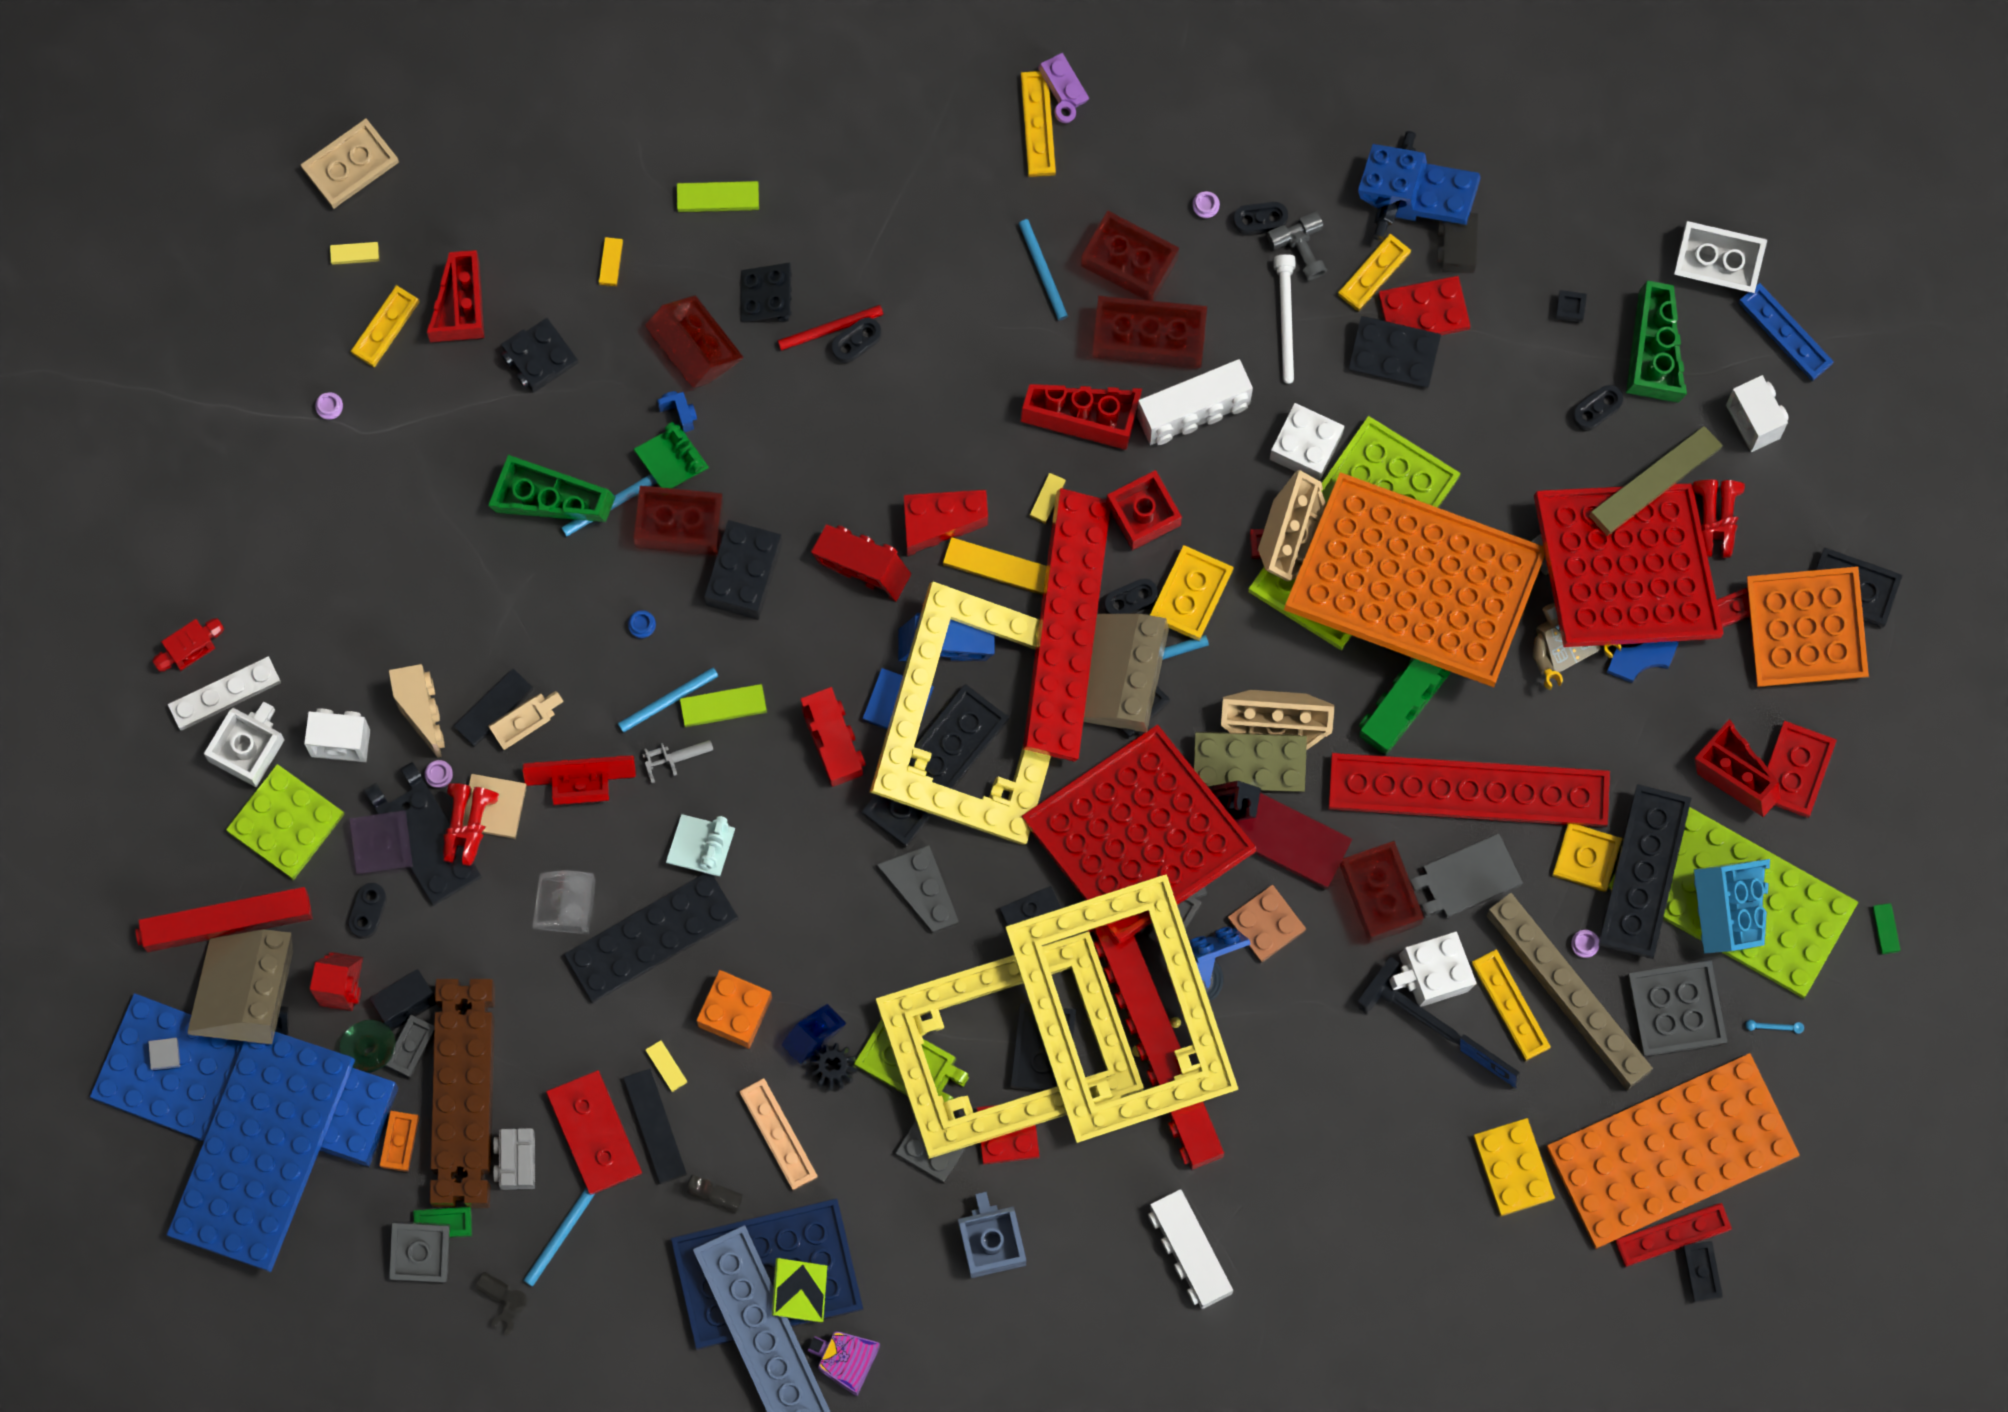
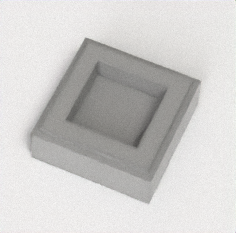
M177 1038L149 1041L152 1070L180 1067Z

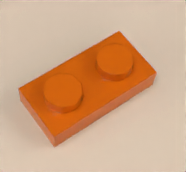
M390 1111L380 1162L381 1168L409 1172L419 1122L418 1115Z

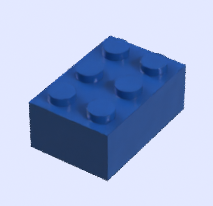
M352 1068L319 1151L370 1167L399 1089L396 1082Z

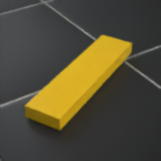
M1040 71L1021 72L1029 177L1056 175L1049 86Z
M951 537L943 561L944 566L1043 595L1047 566Z
M1496 949L1472 961L1471 964L1524 1060L1527 1061L1549 1050L1551 1046L1498 950Z

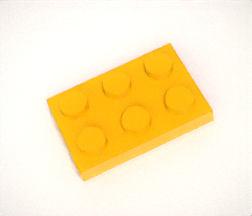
M1183 545L1150 616L1166 618L1170 629L1200 641L1234 567Z
M1528 1118L1474 1134L1473 1138L1500 1217L1555 1199Z

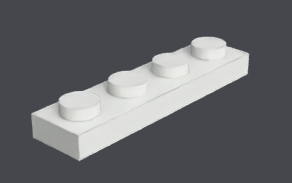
M268 656L168 704L180 731L281 684V681Z

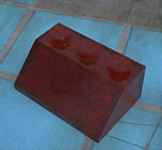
M696 295L662 305L645 325L654 340L660 344L669 359L684 375L685 380L693 388L711 383L744 358Z

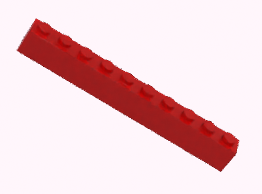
M1105 925L1088 930V932L1093 931L1097 941L1093 944L1098 957H1104L1108 966L1104 968L1108 982L1110 984L1115 983L1118 993L1114 994L1120 1010L1125 1008L1129 1017L1125 1019L1127 1028L1131 1035L1136 1034L1139 1044L1136 1045L1139 1057L1141 1061L1146 1060L1150 1070L1146 1071L1152 1087L1175 1081L1174 1076L1180 1075L1181 1069L1174 1051L1181 1049L1134 935L1119 944ZM1203 1102L1168 1113L1171 1122L1168 1123L1170 1132L1174 1139L1179 1138L1182 1148L1178 1150L1184 1165L1189 1163L1193 1170L1223 1158V1148Z

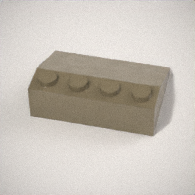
M1097 614L1083 722L1147 733L1169 632L1166 618L1144 614Z
M263 929L209 939L189 1023L188 1035L272 1044L293 955L292 934L290 932Z

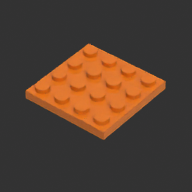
M1858 567L1746 577L1757 687L1869 677Z

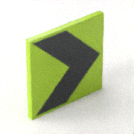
M776 1258L772 1315L822 1323L824 1319L827 1265Z

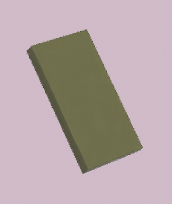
M1195 731L1194 770L1207 786L1241 781L1259 787L1261 790L1305 792L1307 735Z

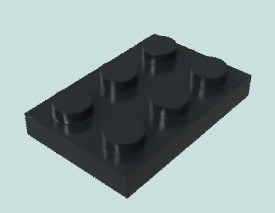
M1361 315L1349 369L1429 388L1441 334Z
M1824 547L1816 570L1858 567L1863 620L1884 628L1903 575Z
M1020 1003L1011 1088L1044 1091L1057 1087L1031 1004ZM1062 1008L1073 1039L1076 1009Z

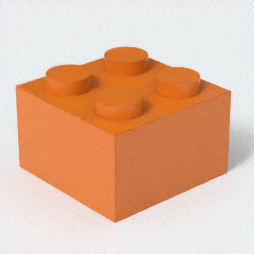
M719 970L698 1016V1027L750 1049L771 1003L772 993Z

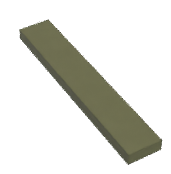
M1703 426L1594 509L1589 517L1608 536L1718 452L1723 445Z

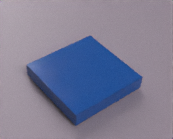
M881 669L863 716L864 722L888 730L903 675ZM932 685L930 688L923 716L925 714L926 708L928 706L929 700L934 690V686Z

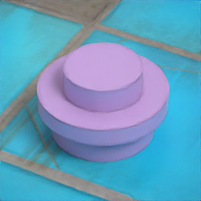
M1204 191L1195 196L1192 206L1194 212L1199 217L1211 218L1217 214L1220 202L1214 193Z
M327 392L318 397L315 408L320 417L331 420L341 414L343 402L337 394Z
M436 760L426 767L425 779L430 786L443 788L451 782L453 771L447 762Z
M1580 930L1572 938V950L1579 957H1592L1599 949V939L1590 930Z

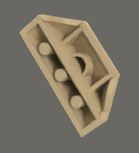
M1300 470L1294 473L1273 500L1258 548L1265 570L1287 582L1297 578L1326 507L1325 499L1321 492L1323 490L1322 483Z
M1248 690L1223 697L1221 726L1228 730L1229 733L1307 735V750L1332 733L1334 704L1305 693Z

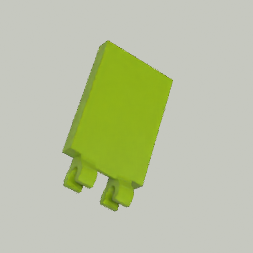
M881 1019L854 1065L907 1096ZM923 1039L924 1044L921 1046L938 1096H942L945 1103L954 1099L952 1096L942 1092L949 1079L964 1087L969 1079L968 1073L953 1066L956 1057Z

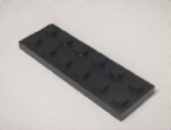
M965 684L915 746V748L932 753L930 761L925 767L926 776L933 778V783L954 789L1009 721V717ZM910 758L909 766L914 767L916 759ZM875 795L862 811L864 816L905 847L908 846L933 815L879 795Z
M1637 784L1599 946L1650 959L1654 958L1691 797Z
M704 873L564 955L592 1003H595L739 919L712 874Z

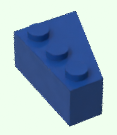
M917 613L898 629V661H907L921 613ZM950 619L940 657H950L951 661H986L995 654L993 634Z

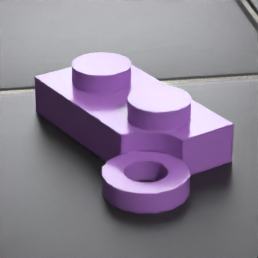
M1061 53L1040 63L1037 68L1059 103L1054 110L1055 117L1062 123H1070L1076 116L1075 108L1086 103L1089 97L1065 56ZM1066 108L1070 113L1069 116H1064L1061 113V109Z

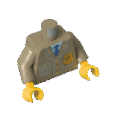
M1551 603L1542 609L1547 622L1536 628L1537 636L1534 639L1532 655L1541 674L1546 676L1544 686L1549 690L1552 688L1549 679H1555L1558 686H1560L1563 678L1559 672L1602 650L1600 645L1563 647L1555 603ZM1621 644L1613 645L1616 646L1619 651H1621ZM1604 645L1605 655L1608 658H1613V654L1607 649L1611 645Z

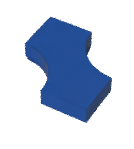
M1679 641L1643 643L1636 647H1621V651L1616 648L1607 673L1633 683L1637 675L1648 668L1660 667L1668 669Z

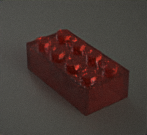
M1098 296L1092 358L1201 368L1207 306Z

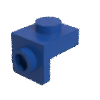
M668 392L657 400L660 412L676 408L684 433L694 430L693 421L697 420L693 404L687 405L684 392Z

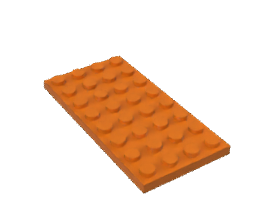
M1751 1053L1546 1146L1595 1249L1800 1156Z

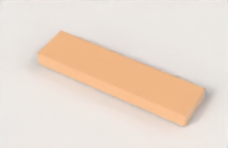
M763 1078L739 1091L792 1190L794 1191L818 1178L765 1079Z

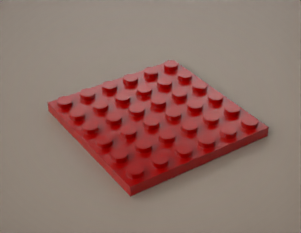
M1692 483L1673 485L1608 536L1589 515L1623 487L1536 491L1533 496L1563 647L1720 639L1724 635Z
M1158 724L1022 815L1027 827L1085 901L1167 874L1176 904L1179 905L1256 852V846ZM1146 911L1106 924L1105 926L1117 942L1121 944L1151 924L1152 921L1149 912Z

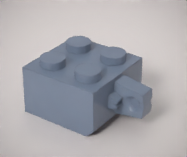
M987 1192L975 1194L978 1209L972 1210L973 1216L958 1219L970 1277L975 1278L1026 1266V1257L1014 1206L998 1210L997 1205L990 1206Z

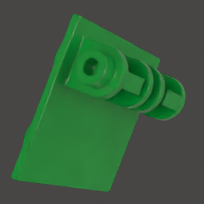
M674 422L669 423L665 427L666 431L633 449L664 493L709 468L679 424L675 425Z

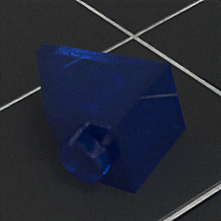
M826 1004L797 1023L781 1045L801 1064L812 1057L815 1050L819 1051L823 1048V1045L827 1044L847 1023L829 1004Z

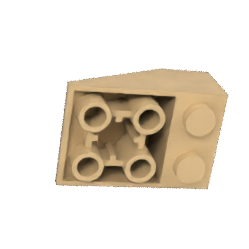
M422 664L389 670L393 696L399 711L437 758L442 757L440 748H445V743L440 725L435 723L440 721V715L435 698H431V695H435V688L430 671L425 672Z

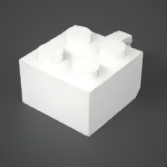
M263 702L256 714L250 712L249 715L232 708L204 753L208 762L257 787L284 742L282 734L272 729L273 723L270 722V719L275 712L274 707Z
M1457 932L1406 947L1399 954L1403 965L1401 968L1403 973L1394 975L1389 979L1393 990L1408 986L1409 991H1413L1417 1004L1420 1007L1466 993L1477 984Z

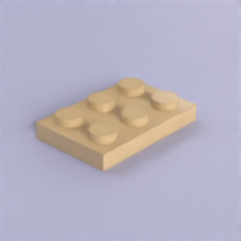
M366 118L302 163L301 168L334 209L398 164L399 160Z

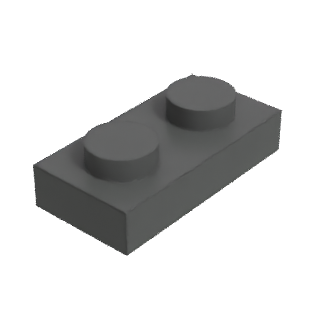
M410 1015L385 1066L411 1079L435 1033V1026Z

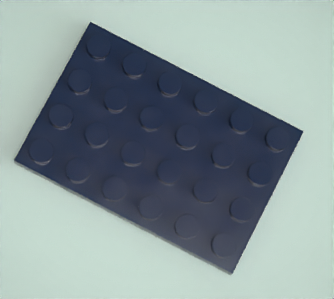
M837 1199L671 1238L697 1350L732 1342L734 1338L693 1249L744 1225L773 1288L776 1258L827 1265L824 1319L863 1310ZM788 1318L791 1327L813 1322Z

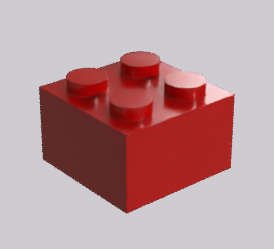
M1156 470L1107 494V504L1110 507V511L1132 551L1181 526L1182 516Z

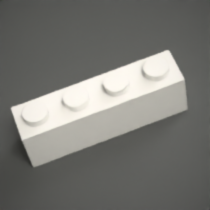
M1180 1189L1150 1205L1151 1213L1148 1214V1217L1155 1229L1160 1227L1164 1235L1161 1242L1168 1254L1173 1253L1177 1261L1174 1267L1180 1279L1186 1278L1190 1286L1187 1292L1194 1305L1199 1303L1201 1309H1204L1231 1295L1233 1289L1182 1190Z

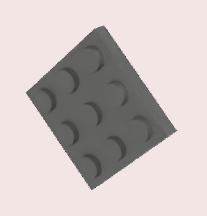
M1712 960L1628 974L1644 1057L1727 1044Z

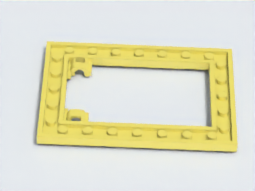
M931 582L929 583L870 793L1025 845L1028 841L1030 829L1027 827L1022 815L1038 805L1051 756L1022 748L1013 782L996 777L989 798L983 796L982 799L933 783V778L926 776L925 771L932 753L915 748L914 744L950 619L1035 650L1040 620L939 583ZM910 758L916 759L914 767L909 766ZM1003 790L1010 792L1008 800L1001 798Z
M1167 874L1005 927L1076 1143L1238 1090ZM1148 911L1193 1045L1174 1051L1181 1069V1074L1174 1076L1175 1081L1121 1098L1120 1094L1112 1097L1105 1074L1087 1080L1085 1078L1042 945ZM1196 1053L1199 1064L1192 1066L1188 1055ZM1097 1086L1100 1096L1092 1099L1089 1088Z
M1090 932L1042 946L1051 975L1067 969L1072 970L1107 1070L1085 1077L1086 1080L1105 1074L1112 1097L1119 1094L1121 1097L1143 1091L1144 1087ZM1014 955L876 998V1004L929 1159L1067 1115L1058 1086L973 1113L968 1095L944 1103L943 1097L938 1096L921 1046L924 1044L922 1036L927 1032L944 1029L939 1010L1023 984ZM930 1013L932 1019L921 1020L920 1016ZM1097 1086L1089 1088L1092 1099L1100 1096ZM963 1109L965 1116L955 1119L953 1112Z

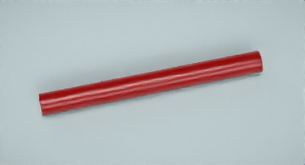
M881 305L777 340L779 348L782 351L851 327L862 318L874 319L884 314Z

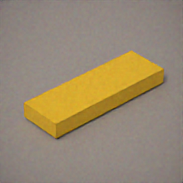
M1389 234L1338 292V296L1359 312L1409 256L1411 250L1392 234Z
M396 285L352 348L351 353L375 368L420 303L419 299Z

